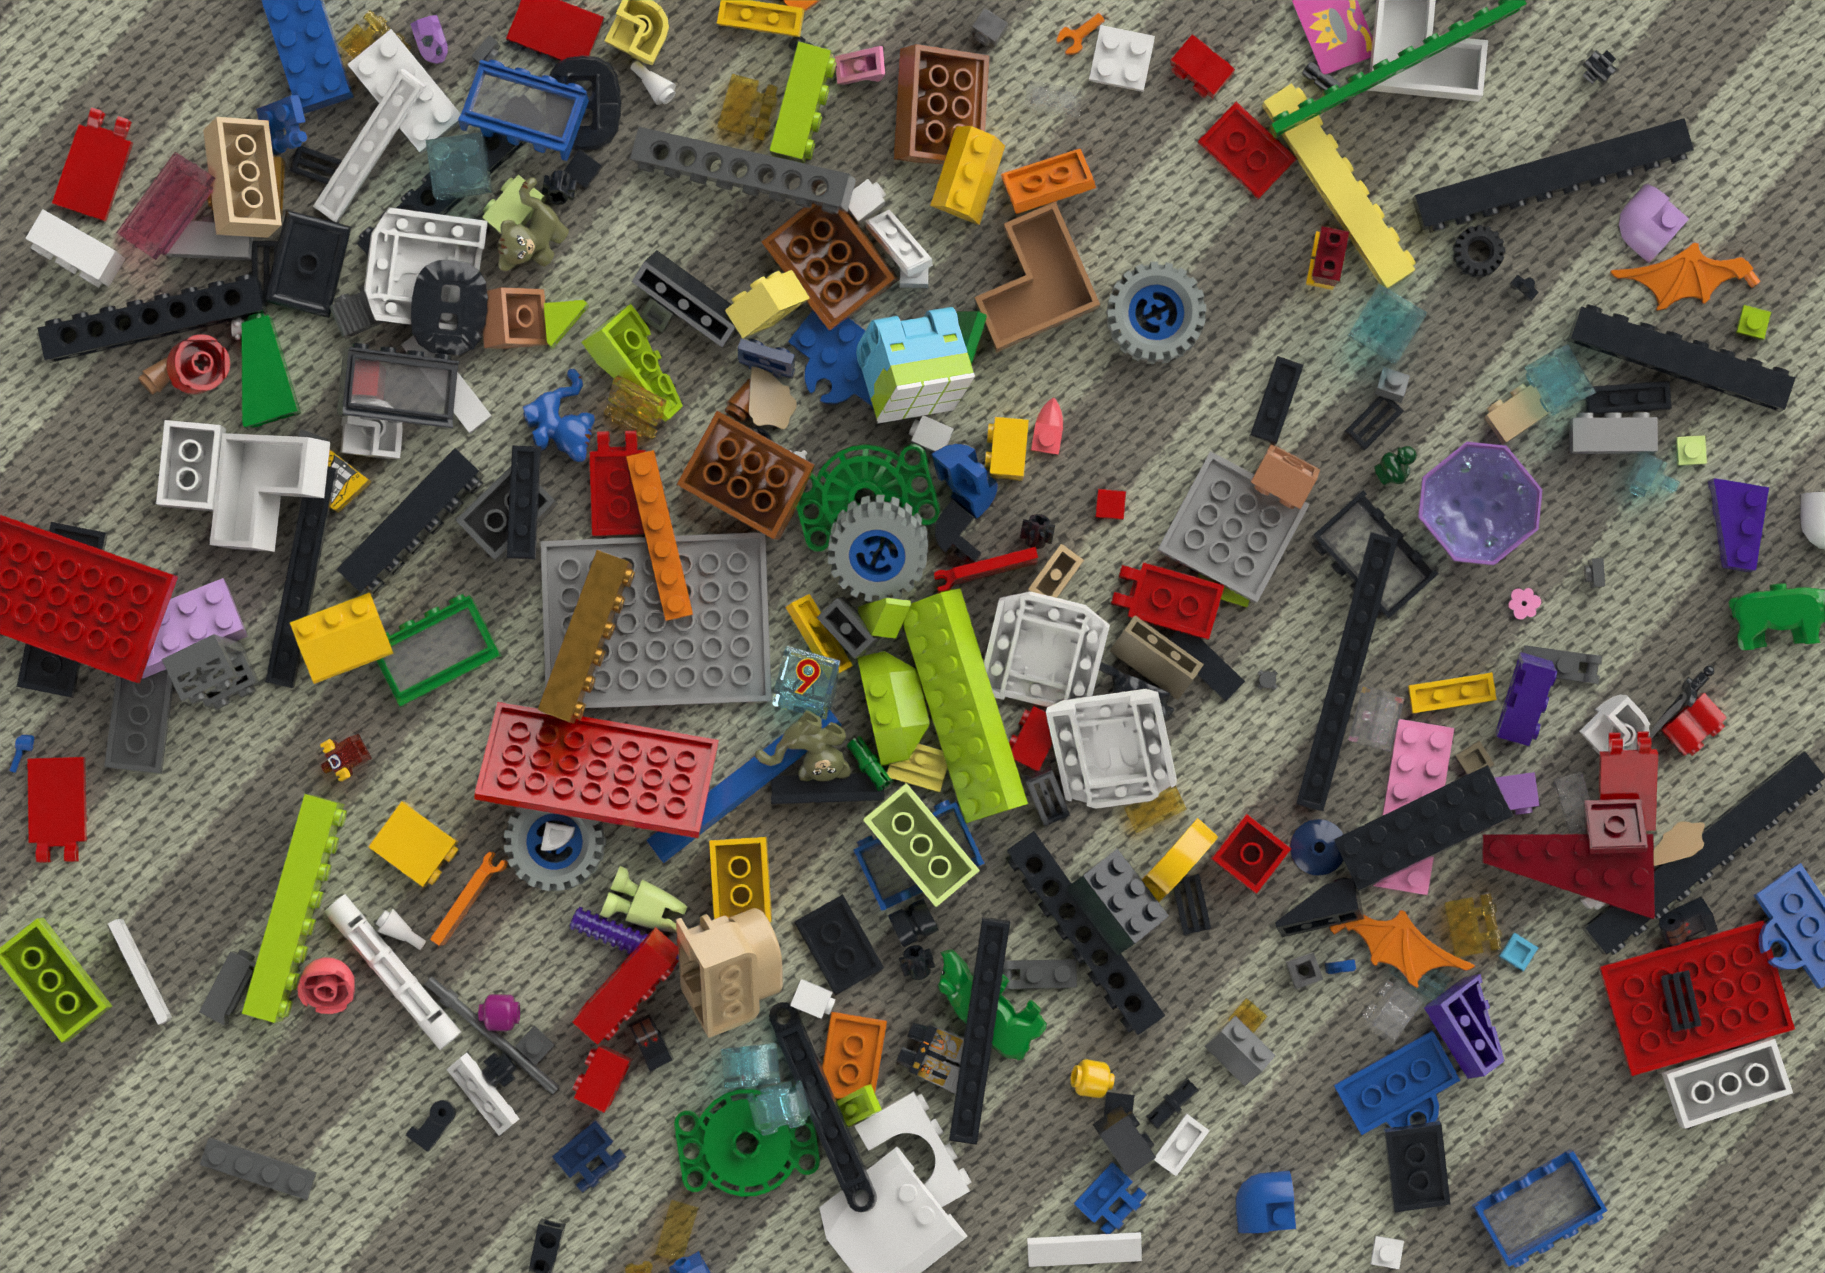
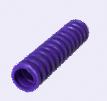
M583 907L576 909L570 923L571 930L578 929V933L582 934L585 932L587 937L590 938L592 935L597 941L602 939L604 944L609 942L611 947L618 946L621 951L626 949L628 954H631L648 936V934L640 935L638 930L633 932L631 927L626 929L624 924L616 925L614 920L609 922L607 921L608 918L603 917L602 919L597 913L592 915L590 910L585 912Z

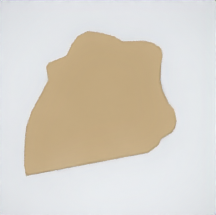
M751 367L749 414L754 424L758 426L770 424L780 429H785L789 424L790 416L793 415L797 407L796 400L790 395L789 386L782 385L768 371Z
M1679 822L1672 830L1663 834V839L1654 849V866L1691 857L1701 850L1704 846L1702 832L1705 824L1701 822Z

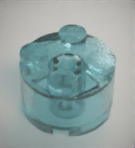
M776 1043L721 1049L725 1089L762 1085L763 1081L764 1084L781 1083Z
M798 1080L796 1086L793 1087L791 1081L760 1089L761 1095L754 1097L753 1092L747 1095L755 1129L761 1130L762 1135L775 1133L778 1131V1127L789 1124V1128L806 1124L805 1120L810 1115L801 1080Z

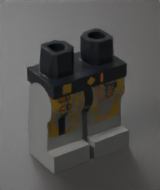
M912 1023L907 1037L920 1042L917 1052L902 1047L896 1061L909 1068L908 1071L956 1094L960 1067L945 1060L947 1058L960 1064L964 1038L930 1024L925 1026Z

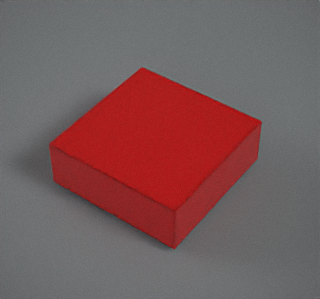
M1098 489L1095 518L1124 520L1126 491Z

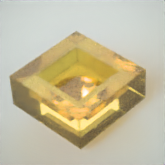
M1245 998L1228 1017V1020L1230 1021L1236 1016L1254 1033L1268 1016L1250 1000Z

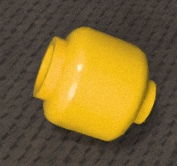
M1084 1059L1072 1069L1071 1086L1075 1087V1091L1080 1096L1102 1098L1108 1090H1112L1115 1078L1114 1074L1110 1072L1107 1063Z

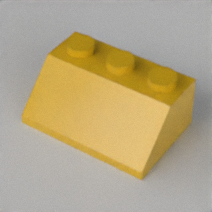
M956 126L930 206L980 225L1005 145L996 136L975 127Z
M370 593L290 622L314 684L394 654Z

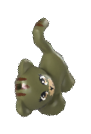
M529 177L523 182L519 190L521 203L534 209L529 228L521 224L517 225L512 220H505L501 223V236L498 241V268L500 270L508 271L516 264L528 262L530 258L540 266H547L555 255L549 247V242L553 241L560 244L569 233V229L560 222L550 206L544 204L540 199L530 196L529 192L537 185V181L533 177Z
M808 710L803 713L798 721L786 729L781 741L776 746L774 755L770 756L761 749L755 752V758L760 763L773 766L782 763L788 748L808 750L803 759L804 764L799 768L798 773L800 780L803 781L812 779L816 781H830L836 777L847 778L851 773L850 766L844 760L842 752L832 746H838L843 743L846 738L844 729L833 722H830L825 728H821L822 719Z

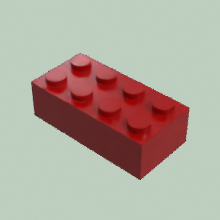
M655 927L586 1001L572 1023L597 1045L604 1038L609 1041L618 1031V1027L624 1020L627 1021L636 1012L637 1007L642 1002L641 999L646 1001L656 990L655 987L660 981H665L674 971V967L679 962L676 958L678 947Z

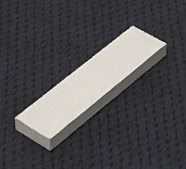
M414 335L401 344L406 352L407 350L424 352V357L434 358V355L438 354L431 353L418 345ZM419 367L445 401L448 370ZM457 372L454 414L471 434L489 420L492 415Z
M116 919L108 923L157 1024H164L172 1020V1016L124 920Z
M1141 1232L1027 1238L1029 1267L1142 1261Z

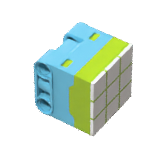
M953 307L929 310L925 313L924 317L900 321L898 316L872 320L857 345V360L862 369L878 423L952 411L956 408L975 378L958 324L957 313Z

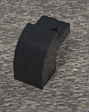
M953 500L937 519L935 526L936 541L945 554L954 546L956 550L953 553L965 563L969 560L974 563L981 556V552L961 536L972 523L974 517Z

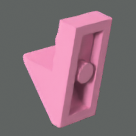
M882 46L835 56V62H837V84L845 85L863 80L879 82L885 75Z

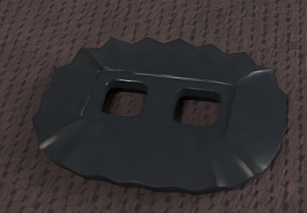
M583 55L567 57L555 64L549 76L556 79L559 83L565 85L569 83L575 84L576 81H591L592 96L588 97L589 102L586 109L592 110L593 122L589 126L579 127L571 150H598L611 143L619 131L622 104L618 75L611 64L596 56ZM546 93V114L551 135L562 138L575 101Z
M437 260L426 265L420 271L416 278L411 302L412 333L418 345L431 353L461 355L475 348L482 339L488 312L487 283L480 270L468 262ZM444 285H454L460 288L459 300L457 302L442 301L441 294ZM442 313L457 315V328L455 330H442L439 328V318Z

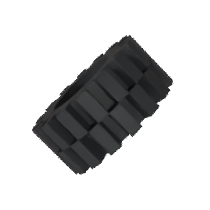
M1477 225L1476 227L1471 226L1458 236L1453 245V260L1456 261L1457 268H1461L1463 270L1462 273L1465 275L1469 274L1471 275L1470 277L1474 278L1476 276L1481 278L1492 274L1504 259L1505 247H1503V238L1500 239L1499 233L1492 231L1489 226L1482 227V225ZM1482 241L1488 246L1489 256L1485 261L1476 262L1470 258L1468 248L1472 242Z

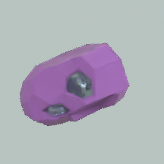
M428 16L411 23L410 25L422 57L434 64L443 63L448 53V46L438 16Z

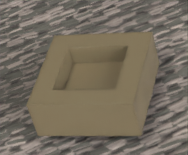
M1480 741L1455 755L1466 775L1486 765L1489 767L1495 765Z

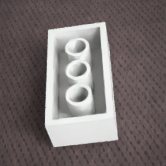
M392 29L347 64L378 103H380L402 69L426 85L399 127L420 154L459 124L460 112Z
M1766 1038L1662 1072L1679 1127L1685 1129L1793 1093L1777 1043L1773 1038Z

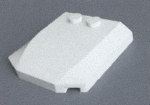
M389 207L372 231L364 291L374 319L411 325V302L416 278L420 271L437 260H456L468 262L480 270L488 221ZM444 285L441 294L442 301L457 302L459 300L460 288L454 285ZM442 313L439 318V328L455 330L457 328V315Z
M1026 592L1000 598L984 660L994 697L1003 700L1005 697L1045 707L1052 706L1063 700L1091 697L1110 625L1086 605L1043 594Z
M1141 689L1063 700L1047 707L1046 715L1065 800L1072 802V799L1087 803V806L1092 808H1104L1152 801L1159 796L1160 792L1176 785L1177 778L1158 692Z
M895 1147L866 1170L877 1194V1202L873 1209L868 1212L854 1211L849 1207L842 1190L819 1207L826 1239L853 1273H921L967 1237L951 1214L947 1215L916 1176L913 1172L915 1168L898 1147ZM859 1190L856 1193L855 1201L859 1206H865L869 1201L866 1191Z

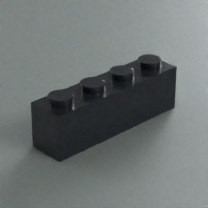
M658 250L644 261L632 280L635 285L722 348L738 331L725 311L732 304Z

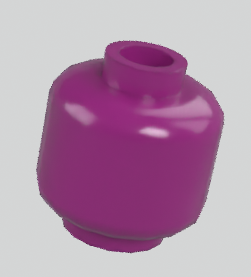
M490 994L486 997L484 1004H479V1021H484V1025L489 1031H511L515 1024L520 1022V1002H516L514 996L510 994Z

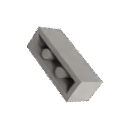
M174 216V220H166L164 253L168 257L252 261V241H254V237L216 235L214 217H202V221H191L189 216Z
M1577 413L1576 418L1569 420V454H1654L1658 451L1657 417H1650V413H1633V418H1622L1621 413H1605L1604 418H1593V413Z

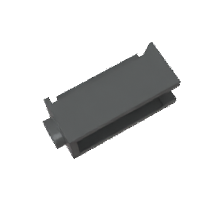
M242 949L238 953L230 951L199 1013L223 1025L229 1024V1016L233 1015L253 976L254 969L252 968L256 965V962L253 961L255 958L253 954Z

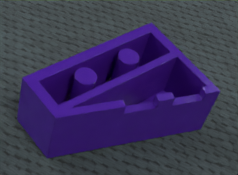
M1712 478L1708 480V485L1711 492L1722 568L1749 573L1756 571L1769 487Z
M1519 652L1495 731L1498 738L1530 746L1532 739H1537L1541 726L1538 721L1541 713L1546 711L1549 701L1547 696L1550 688L1554 685L1557 670L1552 661Z
M1481 974L1462 978L1424 1007L1467 1079L1484 1077L1505 1061L1496 1028L1492 1026L1487 1010L1490 1009L1488 1000L1484 999L1480 983H1483Z

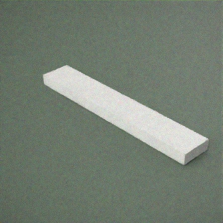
M400 70L315 202L314 208L335 223L340 220L426 87L424 83L406 70Z

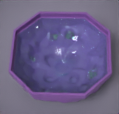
M1465 442L1422 477L1418 518L1453 561L1495 565L1539 529L1542 488L1507 446Z

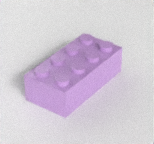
M224 578L170 599L142 679L166 670L161 659L213 634L234 641L248 637Z

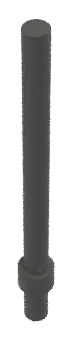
M433 976L429 978L425 985L441 998L440 1002L444 1006L455 1010L553 1095L560 1087L499 1033L487 1030L484 1021H479L478 1015L458 999L459 995L456 992L445 988Z

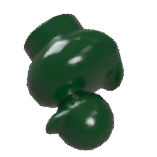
M1411 446L1399 447L1397 455L1387 452L1382 456L1381 462L1374 466L1375 472L1384 486L1391 482L1394 484L1406 482L1411 472L1408 465L1413 464L1417 458L1414 448Z

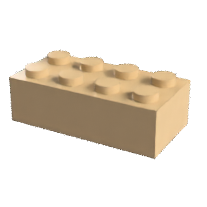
M216 117L203 130L216 235L268 238L282 226L269 121Z

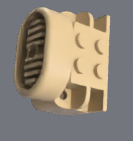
M753 908L729 918L722 916L712 921L706 914L700 917V925L691 929H687L682 918L676 919L681 990L708 1038L752 1021L759 1014V1000L775 995L782 990L781 950L775 932L761 910Z

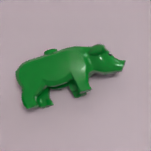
M1786 583L1770 584V590L1747 592L1738 597L1731 598L1728 602L1732 610V616L1739 624L1737 643L1742 651L1767 647L1765 632L1768 628L1780 631L1790 629L1794 644L1821 643L1819 631L1821 624L1825 622V589L1811 587L1787 588Z
M945 950L940 952L944 965L938 987L940 992L946 995L956 1014L966 1023L973 976L965 961L954 950ZM1002 975L992 1048L1006 1058L1019 1061L1029 1051L1031 1040L1040 1037L1046 1030L1047 1023L1040 1015L1041 1008L1032 1000L1028 1001L1023 1010L1016 1013L1009 1000L1001 995L1009 983L1008 978Z

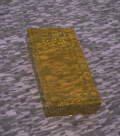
M1175 785L1160 792L1159 796L1152 801L1133 803L1125 807L1124 810L1135 833H1138L1187 810Z
M671 1200L655 1255L675 1261L684 1257L699 1207Z

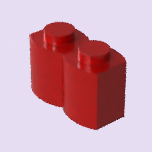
M1194 35L1187 39L1170 60V64L1173 66L1171 71L1181 80L1187 78L1195 84L1193 89L1204 98L1208 95L1213 99L1235 72V69L1227 61L1213 52Z
M1700 693L1697 695V699L1692 707L1686 705L1659 731L1682 756H1686L1688 753L1693 756L1704 746L1702 741L1709 734L1714 737L1725 727L1722 722L1727 717L1705 693Z

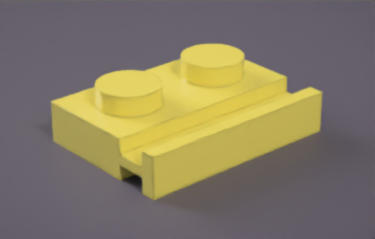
M918 744L909 760L890 764L887 774L892 779L940 792L947 771V763L942 750Z

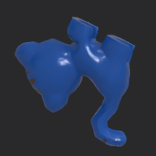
M569 369L567 376L571 380L572 385L543 393L532 403L523 406V415L528 428L537 426V429L532 431L535 446L541 447V451L546 450L549 445V439H553L559 451L568 454L576 462H583L586 459V448L590 443L591 427L594 424L595 418L591 413H580L577 416L573 414L566 415L562 418L559 416L561 399L578 395L583 387L581 375L576 369Z

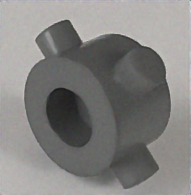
M1275 670L1272 672L1258 671L1257 674L1260 676L1258 689L1272 688L1275 690L1278 687L1275 684L1276 675L1278 674Z

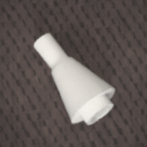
M638 60L631 65V70L642 79L656 105L667 104L674 98L676 84L649 71Z
M394 909L390 912L384 910L376 922V925L379 926L377 932L407 941L419 950H421L426 940L411 931L412 929Z

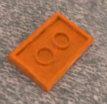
M1081 149L1001 174L1003 184L1016 214L1096 188L1095 181Z
M831 1012L822 1068L835 1099H841L867 1085H872L874 1092L876 1091L887 1024L886 1020Z

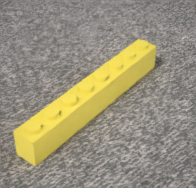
M1291 83L1265 100L1262 107L1271 121L1274 122L1272 118L1286 110H1288L1289 114L1298 110L1297 105L1307 100V97L1301 88L1295 89ZM1318 115L1281 134L1344 231H1349V239L1383 290L1390 289L1413 274L1415 271L1413 265L1416 264L1414 258L1408 250L1403 252L1397 243L1400 241L1398 234L1393 227L1388 228L1382 220L1385 216L1381 208L1376 203L1372 205L1367 197L1369 195L1367 187L1361 180L1356 181L1351 173L1354 171L1351 163L1346 157L1341 158L1336 151L1338 144L1331 134L1326 135L1321 128L1323 122Z

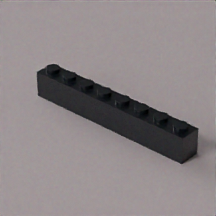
M1587 304L1586 308L1581 306L1577 310L1567 340L1568 342L1778 412L1786 409L1796 377L1790 376V371L1780 367L1769 369L1763 367V362L1746 358L1745 361L1736 358V353L1720 349L1718 352L1709 349V344L1693 340L1691 343L1682 340L1683 336L1678 333L1666 331V334L1655 331L1656 327L1648 323L1640 322L1639 325L1628 322L1629 318L1624 315L1613 313V316L1603 314V309L1594 305Z

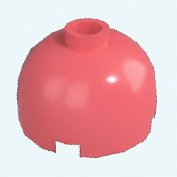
M329 957L316 959L305 967L297 986L298 997L306 1007L308 1004L315 1007V1012L321 1014L342 1012L354 998V975L350 968L341 960Z

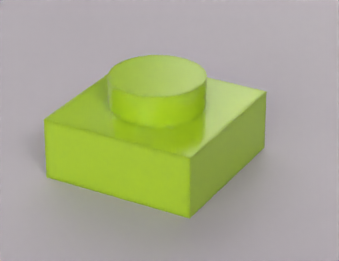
M1743 305L1736 333L1764 340L1771 312Z

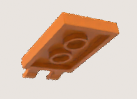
M488 852L484 856L482 865L477 869L430 938L431 941L439 946L446 945L493 876V873L504 871L508 866V861L501 860L499 865L495 867L492 860L496 853Z

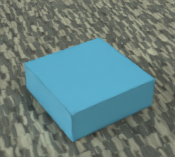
M1513 933L1499 957L1524 972L1538 947L1518 934Z

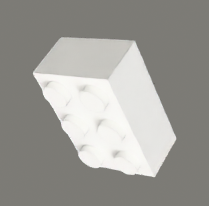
M43 209L26 237L27 240L33 243L30 247L31 249L49 260L55 256L57 264L74 274L77 270L81 271L79 276L98 288L101 284L107 287L111 285L126 259L117 251Z
M165 420L157 505L202 511L214 510L222 433H226V428L221 425Z

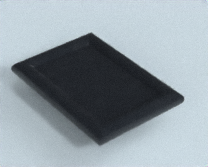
M286 210L264 302L330 318L331 310L329 306L333 305L352 226Z

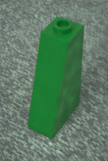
M264 313L253 314L247 317L248 321L242 323V423L247 430L301 414L273 318L269 315L265 316Z

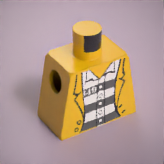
M329 450L328 466L338 468L331 508L339 513L366 489L371 481Z

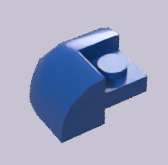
M953 444L935 451L932 454L938 479L940 481L945 479L948 486L954 492L951 498L977 519L993 502L997 493L998 482L988 475L985 467L978 462L976 450L967 445Z
M1290 1171L1260 1173L1251 1176L1242 1183L1236 1195L1239 1233H1266L1269 1231L1296 1229L1294 1192Z

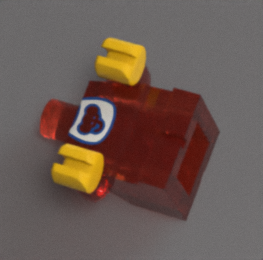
M359 734L349 736L340 743L328 739L320 744V747L324 748L322 751L326 753L325 756L327 758V761L321 764L323 772L327 774L333 770L336 776L340 777L338 778L340 782L353 775V768L372 759Z

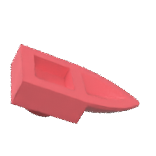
M1055 398L1050 399L1038 414L1031 451L1059 455L1063 417L1060 406Z

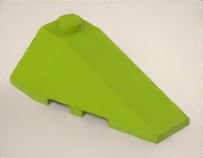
M629 304L596 328L581 343L603 370L666 422L683 405L670 376L663 374L658 360L662 359L659 351H653L647 337L651 333L647 324L632 304Z

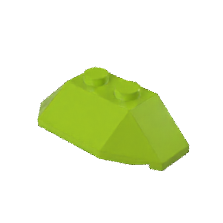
M885 651L857 658L881 766L907 761L930 726L918 671Z

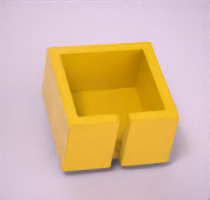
M995 417L994 424L989 423L987 443H992V452L986 451L985 469L990 471L992 478L1023 481L1029 420Z

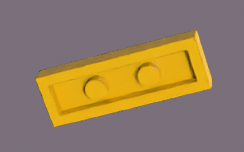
M721 0L717 24L800 37L805 10L799 7L753 0Z
M810 594L785 607L828 680L853 666L838 640L818 620L817 617L821 612Z
M1492 672L1408 686L1412 714L1497 700Z

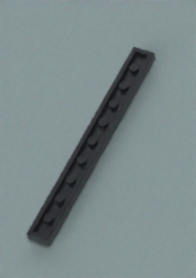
M1370 532L1296 802L1297 805L1324 811L1398 539Z

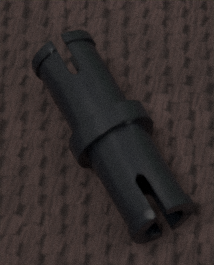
M1185 1078L1169 1095L1166 1093L1163 1096L1164 1100L1147 1114L1146 1118L1152 1125L1154 1124L1156 1129H1159L1175 1112L1178 1114L1182 1110L1180 1107L1199 1090L1188 1078Z

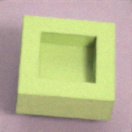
M1705 436L1676 437L1677 466L1707 464Z

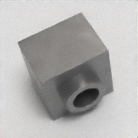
M984 8L972 26V32L975 33L974 38L985 46H988L989 43L996 46L1007 30L1008 23Z
M1313 952L1286 961L1295 989L1323 980ZM1301 965H1306L1309 969L1308 974L1305 976H1301L1298 972Z

